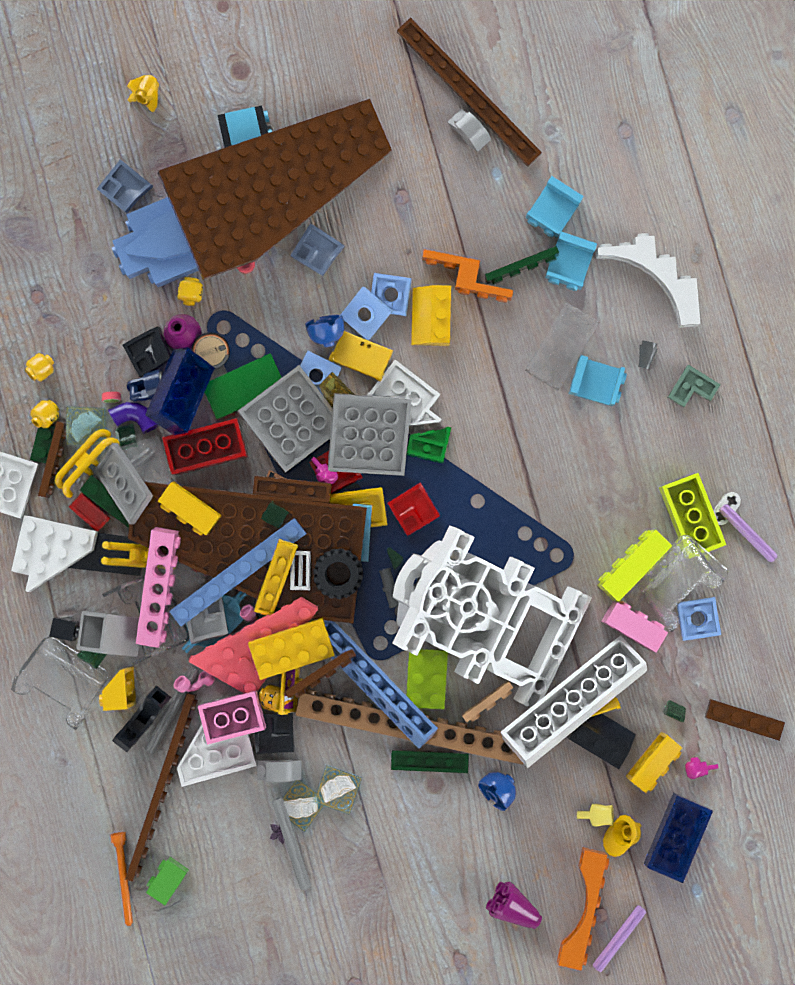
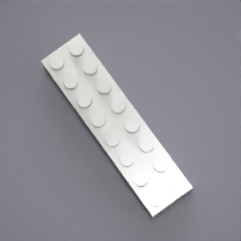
M620 635L502 730L503 740L525 766L529 768L647 671L646 662Z

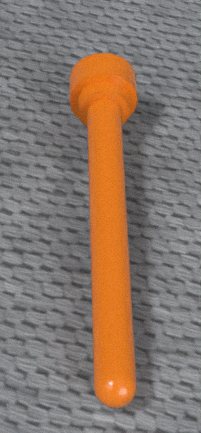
M117 832L111 834L110 837L111 843L116 847L125 924L131 926L133 919L128 880H125L127 870L123 846L127 838L126 832Z

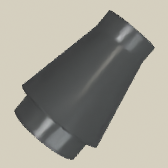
M642 340V345L639 346L638 367L650 369V365L658 350L657 343Z

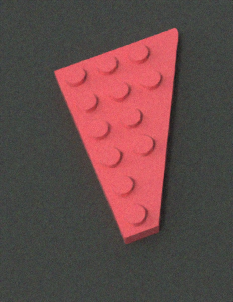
M300 597L293 601L292 604L281 607V610L264 616L252 625H247L236 634H230L217 641L216 644L206 647L204 651L194 656L191 655L189 662L242 693L258 691L267 678L260 680L248 642L308 623L318 611V606Z

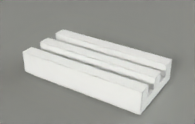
M296 551L295 555H299L298 586H295L294 556L291 564L290 590H310L311 551ZM303 555H306V586L302 585Z

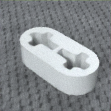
M729 492L722 497L713 510L716 519H718L716 513H720L719 509L724 504H728L727 497H734L735 505L731 504L729 506L734 511L737 510L741 503L737 493ZM725 518L717 522L719 525H724L728 520Z

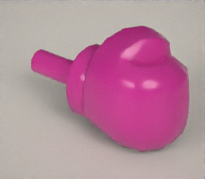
M315 457L311 459L317 467L315 472L317 473L316 478L318 482L334 484L337 481V472L329 471L328 465H321Z
M698 757L691 758L690 762L685 764L686 775L690 779L708 775V770L719 768L718 764L707 766V763L705 761L701 762Z

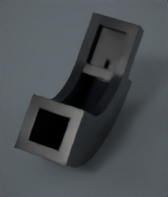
M156 685L112 741L125 752H128L159 716L171 699V696Z

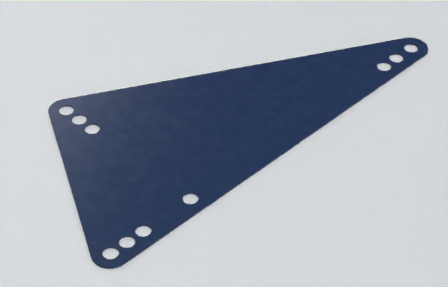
M218 311L207 322V332L222 335L229 344L230 356L224 364L227 373L259 359L251 353V349L255 344L264 346L265 354L263 356L271 353L281 377H284L302 363L300 358L230 311ZM225 320L230 323L231 330L229 333L220 334L217 331V324L220 321ZM241 333L247 334L250 339L249 344L246 347H239L236 344L237 335ZM313 369L309 373V378L313 382H319L322 380L323 374ZM334 383L326 400L333 408L334 393H351ZM330 439L286 473H284L266 448L265 450L277 474L286 479L318 482L309 462L312 461L313 457L317 458L329 451ZM406 455L404 476L361 473L363 478L356 481L362 490L382 487L387 525L371 527L369 558L368 562L361 561L363 579L357 590L354 623H352L366 653L375 660H386L404 651L393 644L398 631L391 635L386 633L384 629L387 621L394 620L397 622V616L395 614L396 607L389 608L386 593L382 589L384 586L379 571L391 568L394 583H396L398 575L407 560L413 554L421 556L434 542L442 541L449 526L460 529L464 533L475 537L468 553L504 570L509 557H513L535 568L528 581L531 585H536L568 569L573 562L574 552L566 540L446 458H444L441 464ZM421 482L440 516L407 536L389 507L388 502ZM344 487V488L340 489L339 491H337V492H335V493L350 492V491L347 490V489ZM480 494L484 497L485 503L483 507L475 508L471 505L473 495ZM524 526L529 527L532 531V537L527 541L521 540L518 536L519 529ZM539 537L545 538L548 542V547L544 551H537L534 548V541ZM559 548L563 551L564 557L560 562H553L550 559L552 549ZM383 636L387 639L388 645L384 650H377L374 647L373 642L376 637Z

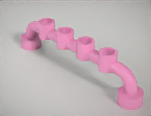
M247 604L241 609L240 617L245 621H250L249 625L254 624L258 620L252 605ZM202 671L199 674L198 680L191 684L190 680L182 675L175 680L174 688L180 693L185 691L194 692L199 690L204 684L211 686L215 678L206 671Z

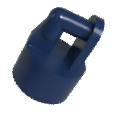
M161 369L145 373L143 377L127 382V390L130 392V400L133 402L149 399L156 401L169 397L171 393L168 377Z

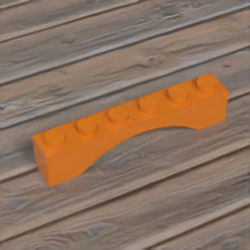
M582 847L578 865L586 888L585 908L576 928L568 937L561 941L557 957L559 966L580 971L582 966H585L587 963L588 954H586V948L591 945L592 935L590 931L591 927H594L596 923L594 913L595 909L599 908L601 897L598 895L600 889H603L605 884L604 870H607L609 866V858H607L605 852Z

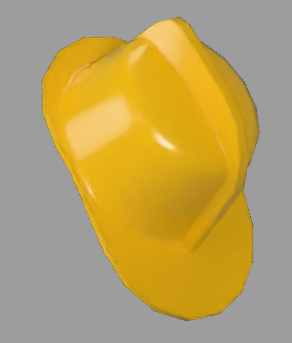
M628 815L619 816L613 823V826L611 825L604 834L603 846L605 851L613 857L624 854L631 846L639 842L642 825Z

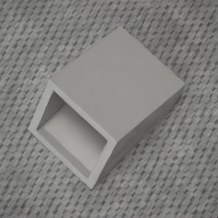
M82 611L77 650L137 657L139 644H136L139 618Z

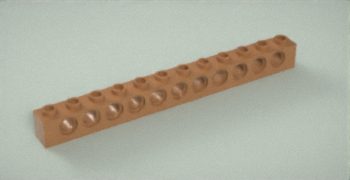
M305 689L306 693L299 697L296 716L410 740L397 726L391 727L387 722L389 717L380 708L373 707L371 702L362 701V704L354 703L355 699L343 697V700L336 699L334 694L324 693V696L317 695V691ZM315 700L323 703L321 710L313 708L312 704ZM335 704L342 707V712L338 715L331 711V707ZM354 708L359 709L361 712V716L357 719L352 718L350 715V711ZM371 713H378L380 720L376 723L369 720ZM438 717L437 720L429 719L438 729L425 744L521 765L524 764L512 749L509 751L501 749V745L505 741L500 730H494V733L486 731L487 728L475 726L474 729L467 727L468 724L456 721L455 725L448 723L449 720ZM446 730H454L455 736L452 739H447L444 736ZM465 734H473L474 740L471 743L464 742L463 737ZM484 738H492L493 744L490 747H484L482 745Z

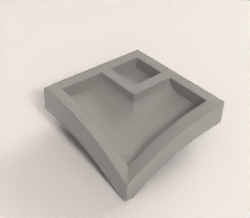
M222 597L187 622L191 644L229 635Z

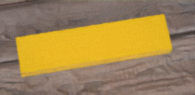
M281 539L278 540L255 604L254 612L263 615H271L275 612L298 548L297 544Z

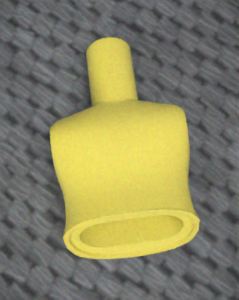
M592 804L589 811H577V819H590L592 826L595 827L602 825L613 826V805Z

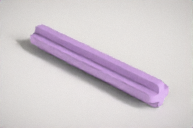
M724 504L719 509V512L769 562H773L777 558V554L728 504Z
M638 905L593 963V967L597 971H603L646 914L644 908Z

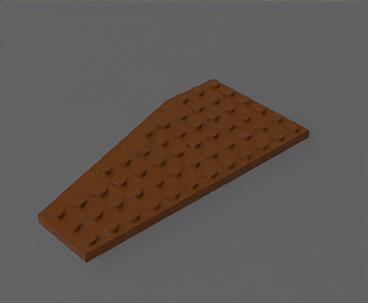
M370 99L158 170V175L200 275L205 280L257 261L273 246L302 225L309 217L349 187L361 175L391 153L392 149Z
M144 481L153 497L136 523L129 524L128 539L149 548L151 530L155 527L179 531L178 537L181 538L180 546L178 549L176 548L175 556H178V562L214 578L295 518L306 532L303 537L294 542V544L298 545L296 551H311L310 590H290V567L276 607L281 609V607L290 605L293 601L303 597L318 606V611L312 619L323 618V620L354 623L357 591L347 598H329V596L322 594V591L316 587L313 572L318 559L331 549L342 548L347 551L349 550L361 561L367 507L181 486L222 515L210 533L201 536L192 530L193 526L188 522L186 524L180 522L174 512L168 513L160 507L161 503L158 500L169 484ZM160 547V550L163 554H168L169 551L167 547ZM295 555V586H298L299 555ZM303 555V586H306V555ZM271 560L234 588L258 599ZM335 562L328 567L327 577L331 583L342 585L349 580L350 570L346 564Z

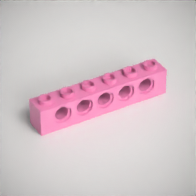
M159 527L151 530L136 644L159 648L166 641L167 631L164 630L165 624H168L170 617L167 609L168 605H171L172 602L170 588L175 582V575L172 574L173 567L176 568L178 556H175L176 548L178 549L180 546L181 538L178 537L179 531ZM160 547H167L169 551L168 554H163L160 550ZM158 565H163L166 573H161L158 570ZM155 584H160L163 587V592L157 591ZM152 603H158L160 610H155ZM150 621L155 622L158 629H153L150 626Z

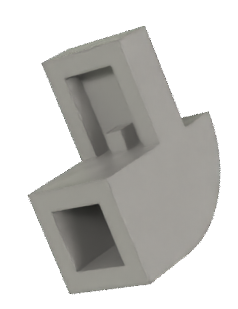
M461 109L448 121L450 127L460 133L466 144L477 152L491 140L484 126L470 112L466 113Z
M257 760V780H266V782L301 780V760Z

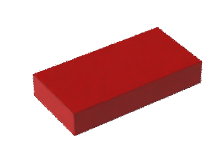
M82 492L69 505V508L95 531H99L111 519L110 516Z

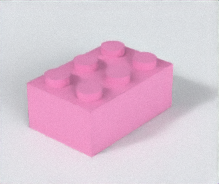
M623 601L612 602L601 622L648 650L657 653L668 634L664 630L665 626L657 621H648V616L640 611H631V606Z
M257 690L198 706L207 745L266 729Z

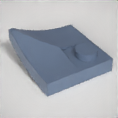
M120 159L98 186L97 190L124 212L128 213L153 185Z
M310 223L290 256L321 276H324L345 246Z

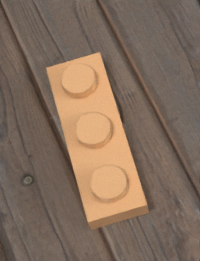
M507 680L461 714L466 722L469 720L474 722L481 716V711L484 709L488 711L496 705L495 701L500 697L502 699L508 697L512 693L511 689H513V686Z

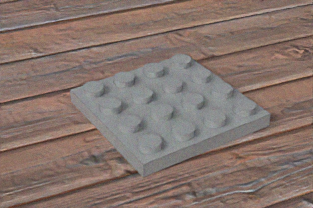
M300 365L238 410L240 416L284 473L330 439L333 408Z
M334 393L328 470L334 472L404 476L412 400L409 398Z

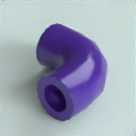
M125 402L108 410L116 426L127 421H134L139 425L143 434L149 433L160 426L152 411L140 403Z

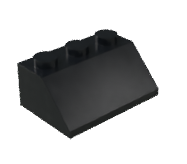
M599 714L587 719L571 732L567 738L615 768L620 769L630 752L636 734L604 714Z

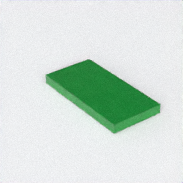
M270 353L201 386L216 419L219 420L240 410L282 377Z

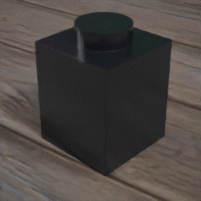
M54 617L49 637L76 641V638L79 636V621Z

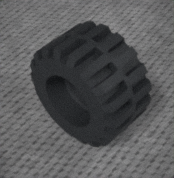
M342 548L331 549L325 552L316 562L313 572L314 582H316L318 590L320 589L322 594L332 599L347 598L354 594L360 587L363 579L361 561L351 551ZM341 562L348 566L350 578L345 584L335 585L329 581L327 569L331 564Z

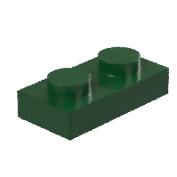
M55 426L38 428L30 460L46 464Z

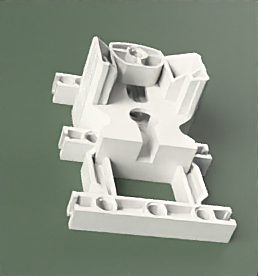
M449 526L442 541L434 542L421 556L413 554L398 575L393 598L399 602L397 624L400 629L393 644L414 655H418L424 641L461 658L454 672L479 684L487 669L519 685L513 699L531 708L545 697L592 597L567 586L562 599L531 585L528 581L535 568L513 557H509L504 570L468 553L475 537L464 533L460 529ZM531 605L553 617L529 667L526 668L505 657Z

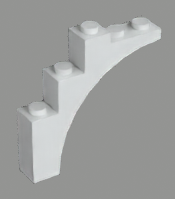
M642 233L634 238L633 245L630 242L620 243L619 246L602 244L597 248L596 259H613L626 262L650 275L669 297L676 314L678 328L697 327L701 324L697 278L681 276L677 280L676 257H670L669 254L659 255L656 258L655 236H649V233Z

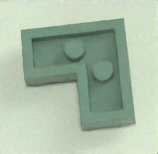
M687 365L667 398L684 408L693 392L710 402L721 384L692 366Z

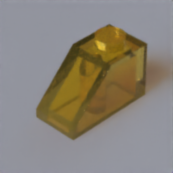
M333 372L319 385L324 398L332 408L334 393L355 395Z

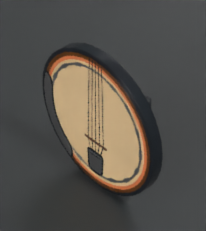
M207 332L201 334L193 342L192 357L196 364L204 369H218L227 362L230 356V347L227 340L218 333Z

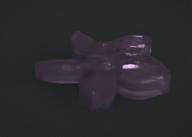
M270 824L273 831L270 839L275 840L278 838L283 844L284 838L280 825L278 827L276 824Z

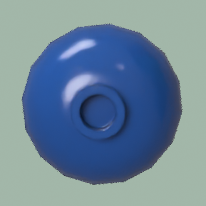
M337 314L322 316L316 322H314V319H311L305 323L310 339L317 344H323L324 347L334 346L335 341L339 340L344 333L342 315L340 317Z
M491 772L479 781L478 787L488 801L491 798L495 802L493 806L500 811H505L516 797L515 781L508 774Z

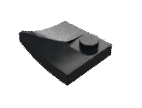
M158 326L123 344L140 378L145 373L155 371L173 359L163 337L162 330Z
M278 713L263 714L266 729L255 732L256 754L294 752L293 713L285 715Z

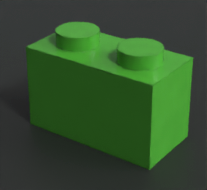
M169 857L167 861L163 859L157 868L160 872L156 877L152 876L146 885L149 887L146 893L163 905L167 904L189 871L188 868L172 857Z

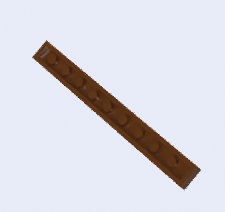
M411 17L397 29V33L527 167L542 154L527 136Z
M189 692L186 695L125 880L133 882L136 877H140L143 866H140L142 858L145 859L149 848L146 845L148 840L153 838L155 829L152 827L154 821L158 822L161 814V811L158 810L160 803H164L168 792H165L167 784H171L174 774L171 773L173 766H177L180 755H177L179 747L182 748L185 743L186 737L183 735L185 729H189L192 718L189 717L191 711H195L197 707V694Z

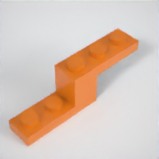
M424 249L422 260L426 261V264L434 266L437 263L444 264V267L448 269L459 267L455 290H459L458 293L463 295L474 293L477 294V297L488 299V296L494 297L496 301L504 303L507 300L511 301L513 290L476 283L480 260Z

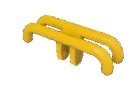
M106 429L95 431L56 474L55 485L62 489L63 494L67 498L73 496L70 488L83 472L89 476L94 474L89 466L91 464L96 467L98 466L100 461L96 458L112 443L119 444L118 439L111 437L110 431ZM100 437L106 438L102 440L90 454L87 453L90 447ZM76 465L77 469L64 483L62 481L64 476Z
M107 541L102 543V547L107 550L130 551L129 559L103 557L101 559L103 565L146 568L149 548L141 544ZM158 565V569H165L163 565Z

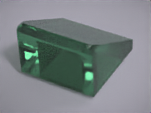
M134 424L115 428L116 439L119 440V446L122 450L138 447Z
M270 502L261 520L279 529L289 511L274 502Z
M388 547L387 551L395 570L403 561V557L391 547Z
M81 650L77 657L97 669L107 654Z
M669 700L663 713L673 719L684 722L686 708Z

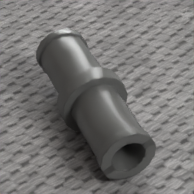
M391 568L380 570L379 573L384 586L382 589L386 593L389 608L397 607L399 602L393 598L395 583Z

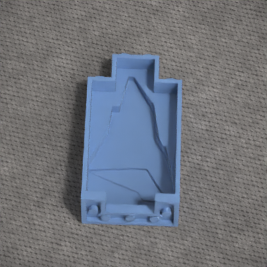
M168 197L126 214L128 218L125 221L129 231L133 232L112 241L114 244L112 251L116 258H120L122 264L119 267L123 276L127 275L131 279L150 271L147 275L151 284L155 283L159 288L199 271Z

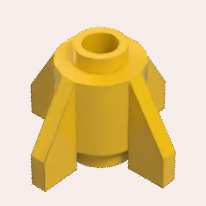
M143 75L130 80L127 87L132 93L128 101H138L141 104H146V107L151 112H154L158 105L159 83L157 79L152 75Z

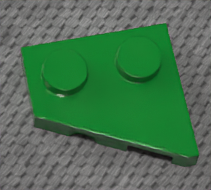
M451 427L411 434L406 455L442 464Z

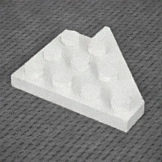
M201 725L177 767L181 786H187L257 766L249 734L207 745L203 726Z

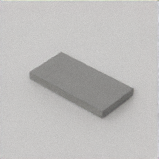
M112 443L95 469V473L127 522L135 524L153 495L119 444Z

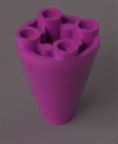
M178 314L166 322L163 336L170 348L178 352H188L192 350L193 342L202 334V330L194 317L187 314ZM178 325L181 326L179 331H175L178 329Z
M499 882L495 888L496 893L486 904V909L489 911L490 916L526 928L536 929L542 921V915L539 914V911L512 882Z

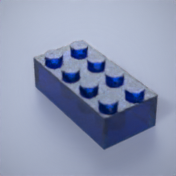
M188 347L173 350L145 415L172 435L188 433L215 367Z
M673 792L644 865L653 871L683 883L713 810Z

